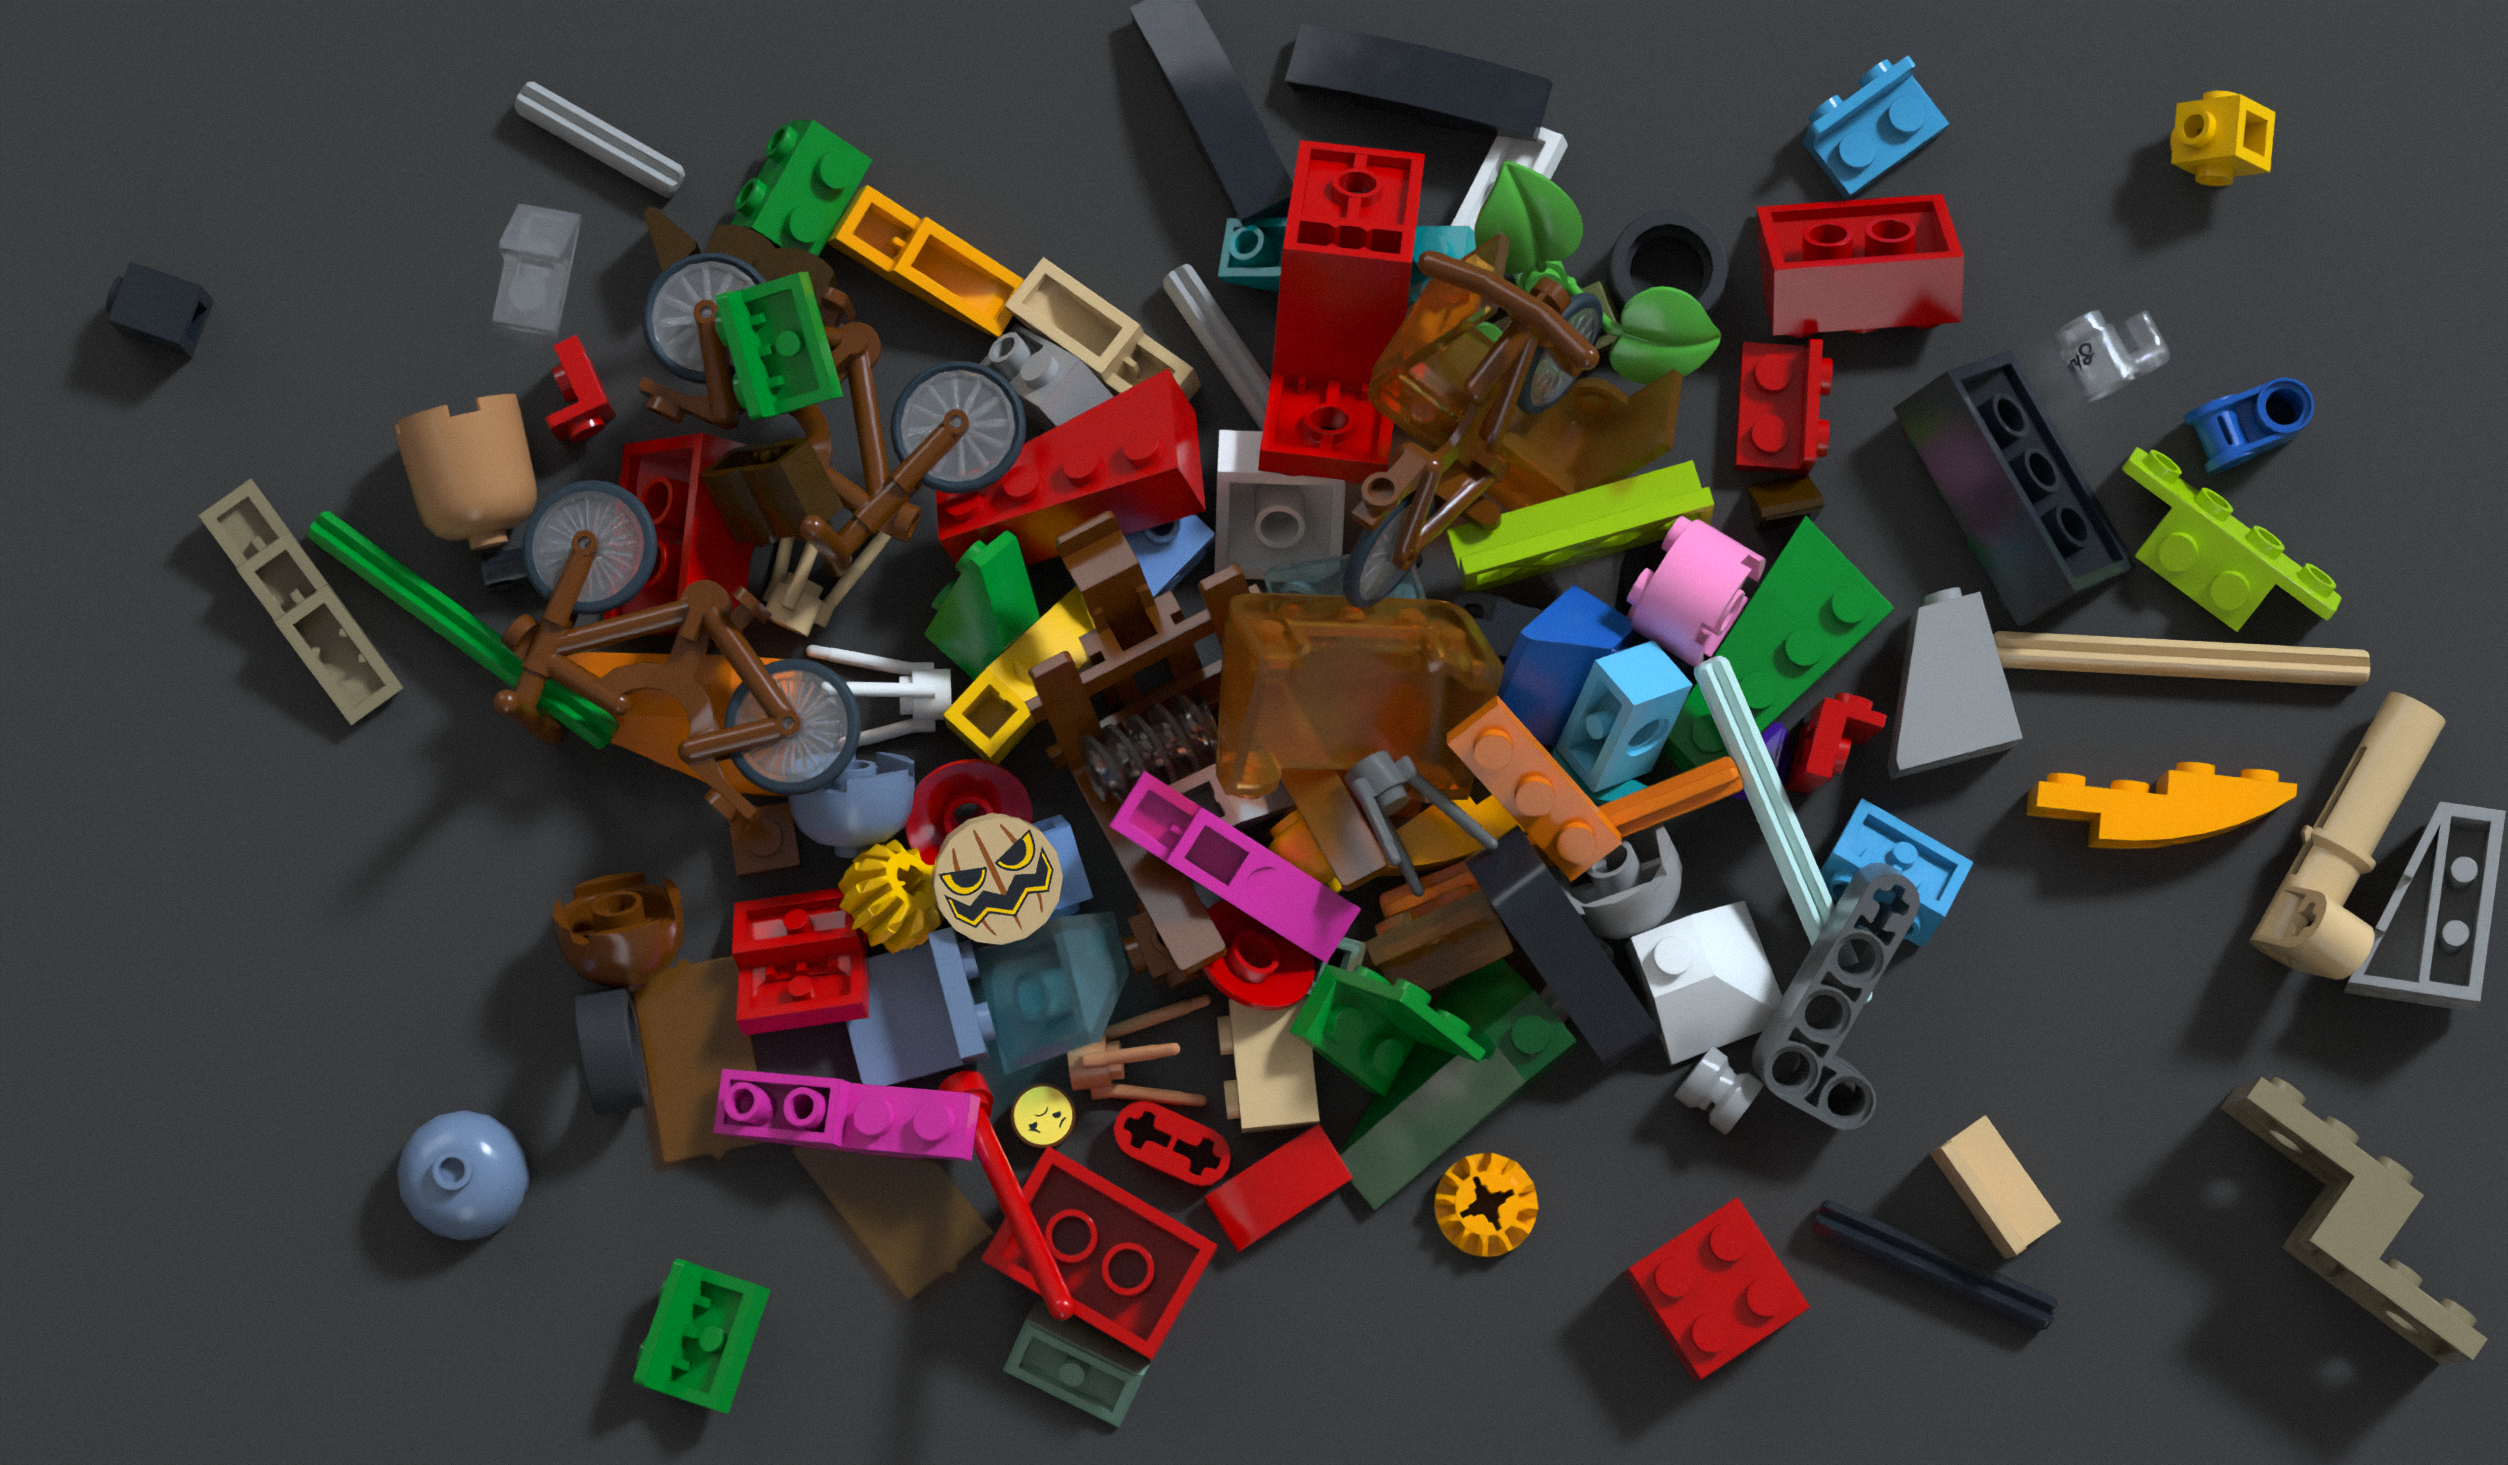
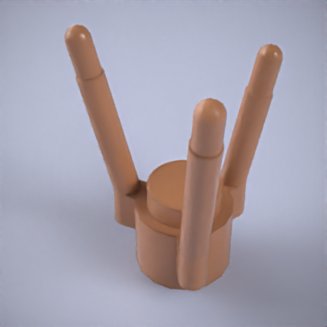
M1202 994L1107 1027L1084 1029L1085 1038L1067 1040L1068 1066L1073 1091L1090 1089L1092 1100L1120 1098L1179 1106H1205L1207 1098L1202 1094L1113 1083V1080L1125 1078L1124 1063L1175 1056L1180 1052V1047L1177 1043L1154 1044L1122 1049L1120 1040H1110L1210 1005L1211 997L1208 994Z

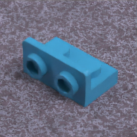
M1909 55L1893 66L1888 59L1880 62L1860 78L1858 84L1861 89L1845 101H1842L1838 95L1831 97L1816 108L1808 117L1812 124L1809 126L1802 144L1846 200L1852 199L1944 133L1950 124L1912 76L1916 64Z
M1862 798L1851 814L1829 857L1821 867L1820 873L1830 896L1838 902L1852 877L1860 868L1870 863L1878 862L1892 865L1915 885L1919 893L1920 906L1917 915L1903 939H1908L1918 946H1925L1945 918L1973 862ZM1878 888L1874 893L1873 899L1877 903L1885 902L1890 905L1896 894L1891 890L1883 891Z

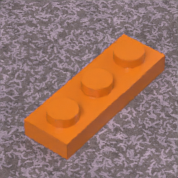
M1497 695L1447 733V745L1571 882L1622 844L1621 833Z

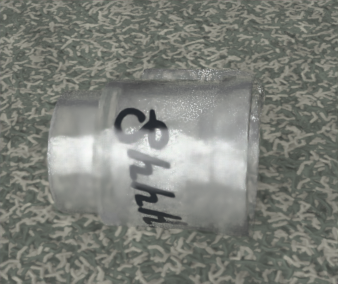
M2094 310L2076 318L2055 333V337L2062 347L2060 355L2077 383L2080 394L2086 404L2113 394L2139 376L2162 367L2168 362L2170 357L2169 348L2148 311H2143L2125 322L2140 348L2130 354L2114 326L2106 323L2100 310Z

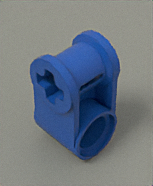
M2284 377L2274 379L2239 394L2227 395L2205 403L2186 413L2183 418L2187 426L2195 428L2208 458V461L2204 464L2205 470L2208 475H2213L2238 466L2263 452L2287 444L2295 439L2312 418L2314 401L2306 385L2296 379ZM2281 399L2290 404L2294 410V423L2281 425L2272 421L2266 412V401Z

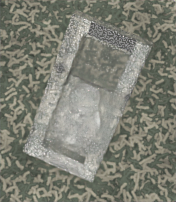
M518 204L498 246V250L504 258V265L492 317L496 327L557 337L582 219L580 214Z

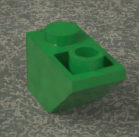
M1008 529L987 546L979 540L963 554L955 565V570L961 575L958 579L955 578L947 584L934 599L931 607L937 611V614L924 633L933 644L973 680H976L994 660L1040 619L1017 537Z

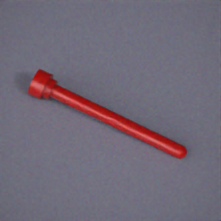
M972 1070L957 1072L946 1078L937 1090L972 1093L980 1097L974 1150L1050 1315L1059 1321L1067 1320L1074 1314L1075 1303L989 1120L993 1106V1096L983 1075L979 1072Z

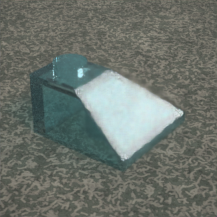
M1114 911L1059 917L1046 922L1027 938L1003 945L990 944L974 950L997 1037L996 1042L1004 1074L1016 1073L1100 1042L1129 975Z

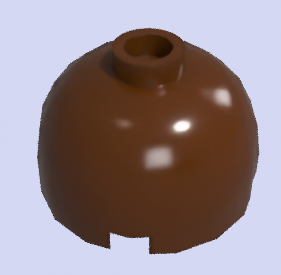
M627 872L601 876L573 887L574 900L563 907L559 898L553 906L552 918L556 940L564 959L581 978L603 987L625 986L629 992L647 985L650 980L659 976L678 957L683 944L684 909L681 891L672 880L662 877L663 887H660L658 885L646 884L645 873Z

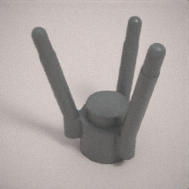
M1378 751L1353 766L1344 777L1345 782L1363 807L1389 864L1392 866L1398 865L1413 895L1416 897L1424 895V886L1389 817L1404 807L1410 800V796L1406 791L1409 784L1486 849L1493 851L1498 847V842L1494 837L1419 773L1409 756H1404L1394 762L1388 751Z

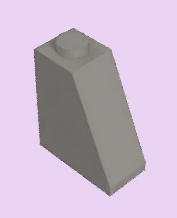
M1956 587L1932 593L1923 598L1925 606L1919 607L1910 618L1887 767L1891 780L2012 749L2023 739L1981 592L1962 596L1960 588Z

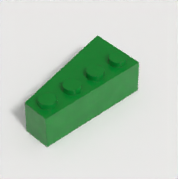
M1805 516L1714 657L1722 656L1729 660L1759 732L1762 735L1887 619L1894 607L1817 526ZM1698 682L1684 702L1662 748L1663 752L1682 772L1721 757L1729 756Z

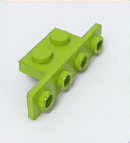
M2136 447L2125 462L2122 470L2171 506V509L2135 554L2137 559L2236 632L2239 631L2275 584L2323 619L2328 621L2338 608L2341 596L2334 591L2336 584L2325 572L2308 563L2302 568L2282 553L2285 547L2277 537L2260 526H2253L2252 529H2249L2230 515L2233 512V508L2223 497L2208 488H2202L2200 492L2179 477L2182 473L2181 469L2164 454L2156 450H2151L2147 454L2142 449Z

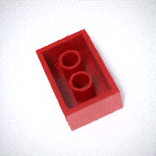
M1047 1146L1022 1191L1074 1300L1075 1311L1073 1316L1153 1362L1218 1250V1245ZM1005 1218L981 1260L986 1265L1042 1297Z

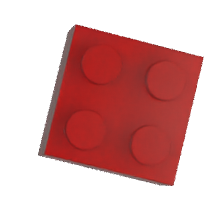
M1738 1197L1729 1201L1623 1271L1626 1279L1693 1381L1702 1380L1810 1308L1806 1299Z

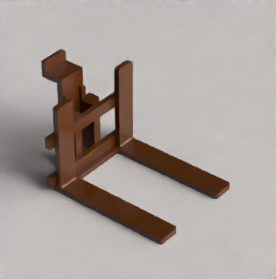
M1105 511L1056 536L1055 544L1060 557L1080 592L1094 630L1078 637L1090 669L1079 674L1075 662L1068 651L1060 652L1031 667L1028 670V675L1037 696L1025 701V704L1035 724L1048 719L1058 742L1046 748L1052 765L1056 771L1067 765L1180 973L1185 976L1224 957L1227 954L1225 943L1188 876L1110 827L1109 824L1135 785V781L1126 767L1123 757L1227 702L1233 701L1237 704L1343 890L1351 891L1386 873L1389 870L1386 856L1275 667L1273 659L1282 655V652L1273 632L1266 636L1264 635L1257 614V610L1266 606L1262 593L1257 584L1248 587L1239 565H1230L1201 580L1198 583V589L1206 609L1185 619L1171 591L1153 598L1140 563L1111 511ZM1215 633L1223 658L1203 668L1194 643ZM1162 660L1172 680L1140 695L1133 674ZM1099 691L1112 713L1111 716L1101 721H1098L1089 699L1090 696Z

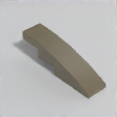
M252 478L198 515L237 567V571L275 620L274 623L350 725L403 689V686Z

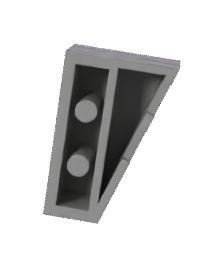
M2439 802L2374 930V943L2369 956L2362 966L2351 975L2343 993L2474 1012L2481 1000L2506 811Z

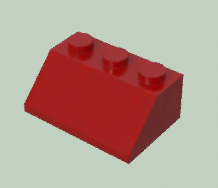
M1943 194L1756 207L1763 298L1773 336L1788 335L1804 338L1812 336L1817 332L1845 330L1855 333H1870L1878 328L1902 326L1930 329L1945 323L1962 322L1964 254Z
M706 433L624 444L619 486L636 496L649 512L657 534V556L650 578L641 591L621 607L604 613V620L680 600L682 592L688 585L698 580L716 582L728 592L732 603L731 614L741 604L733 594L740 586L747 590L750 558L754 549V541L747 543L733 541L698 474L727 451L745 446L746 444ZM617 499L606 598L618 593L632 580L638 571L644 552V536L640 522L632 509L619 499ZM680 626L649 635L676 638Z

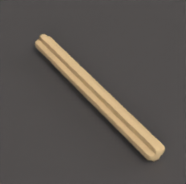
M1998 631L1993 635L2003 668L2361 686L2368 682L2370 675L2369 653L2359 649Z

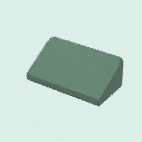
M1039 1300L1027 1316L1003 1371L1119 1428L1152 1361L1073 1315L1064 1321L1054 1319L1050 1315L1045 1302Z

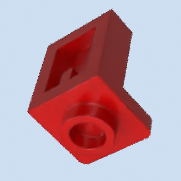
M574 335L553 345L561 362L560 365L551 368L554 378L567 403L575 399L579 401L545 418L550 431L558 441L570 438L571 442H579L591 438L605 429L604 421L616 416L585 347L577 335Z

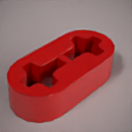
M1147 1101L1129 1104L1116 1117L1114 1125L1116 1143L1125 1155L1137 1162L1199 1188L1213 1186L1221 1181L1229 1170L1231 1161L1229 1145L1223 1136L1211 1128ZM1145 1113L1154 1116V1129L1171 1138L1167 1148L1153 1141H1146L1141 1149L1133 1147L1131 1145L1133 1136L1131 1132L1125 1129L1126 1123L1129 1119L1139 1122ZM1203 1140L1212 1142L1214 1144L1212 1155L1220 1160L1219 1166L1216 1170L1206 1167L1200 1176L1191 1173V1160L1174 1151L1178 1141L1192 1148H1198Z

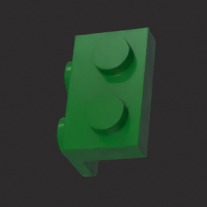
M791 120L788 124L781 125L769 139L765 148V155L768 159L758 177L750 179L739 192L734 204V208L738 212L731 225H738L756 231L764 236L775 249L796 248L819 256L869 168L872 159L815 120Z
M808 271L798 272L743 290L728 291L715 296L718 307L715 313L716 330L722 343L730 349L736 370L733 376L734 392L739 404L748 411L752 421L780 416L843 397Z
M679 1258L675 1259L669 1275L664 1279L660 1287L659 1305L648 1337L644 1339L639 1348L637 1368L633 1382L728 1414L771 1289Z

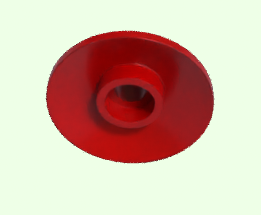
M963 759L947 763L929 773L914 790L912 812L905 825L908 842L911 849L918 848L921 860L926 865H935V859L940 852L939 848L946 836L968 819L996 813L1020 818L1032 824L1033 811L1029 795L1018 777L997 763L982 759ZM974 803L977 805L975 811L968 816H959L954 813L955 809L963 804Z
M1225 899L1216 902L1206 910L1225 943L1227 954L1202 969L1209 980L1222 993L1244 1006L1263 1011H1277L1289 1008L1305 996L1314 979L1315 964L1312 954Z

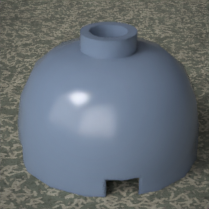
M840 752L820 754L794 761L793 769L789 767L786 769L787 782H800L819 775L836 760ZM855 752L847 768L830 784L807 794L787 795L791 815L799 829L819 844L834 846L835 855L838 857L855 858L866 848L871 849L873 844L885 842L893 838L905 827L913 808L915 790L914 761L902 755L876 752V763L866 760H856Z
M462 1110L440 1114L416 1129L402 1149L397 1177L401 1199L416 1222L435 1235L468 1241L489 1237L512 1221L518 1212V1207L523 1202L525 1191L528 1190L530 1171L527 1153L512 1130L490 1115Z

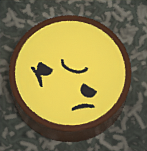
M1039 1083L1027 1087L1016 1097L1011 1109V1122L1017 1136L1028 1146L1036 1149H1046L1047 1146L1055 1148L1064 1143L1072 1134L1076 1123V1111L1071 1098L1064 1090L1052 1084Z

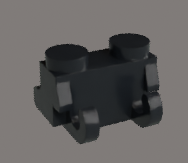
M1466 591L1459 594L1451 605L1450 631L1454 639L1460 640L1464 637L1465 630L1463 625L1465 620L1475 619L1474 659L1471 679L1494 687L1519 633L1543 611L1514 604L1505 597L1478 591Z

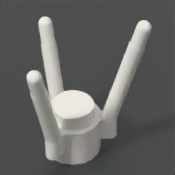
M809 645L806 648V653L809 657L905 675L899 676V683L846 682L854 696L900 697V714H913L911 719L861 732L858 747L910 733L935 732V720H945L943 714L951 707L950 669H934V662H907L817 645ZM826 682L822 685L821 690L824 694L839 695L830 683ZM846 737L840 739L838 743L841 749L845 744Z

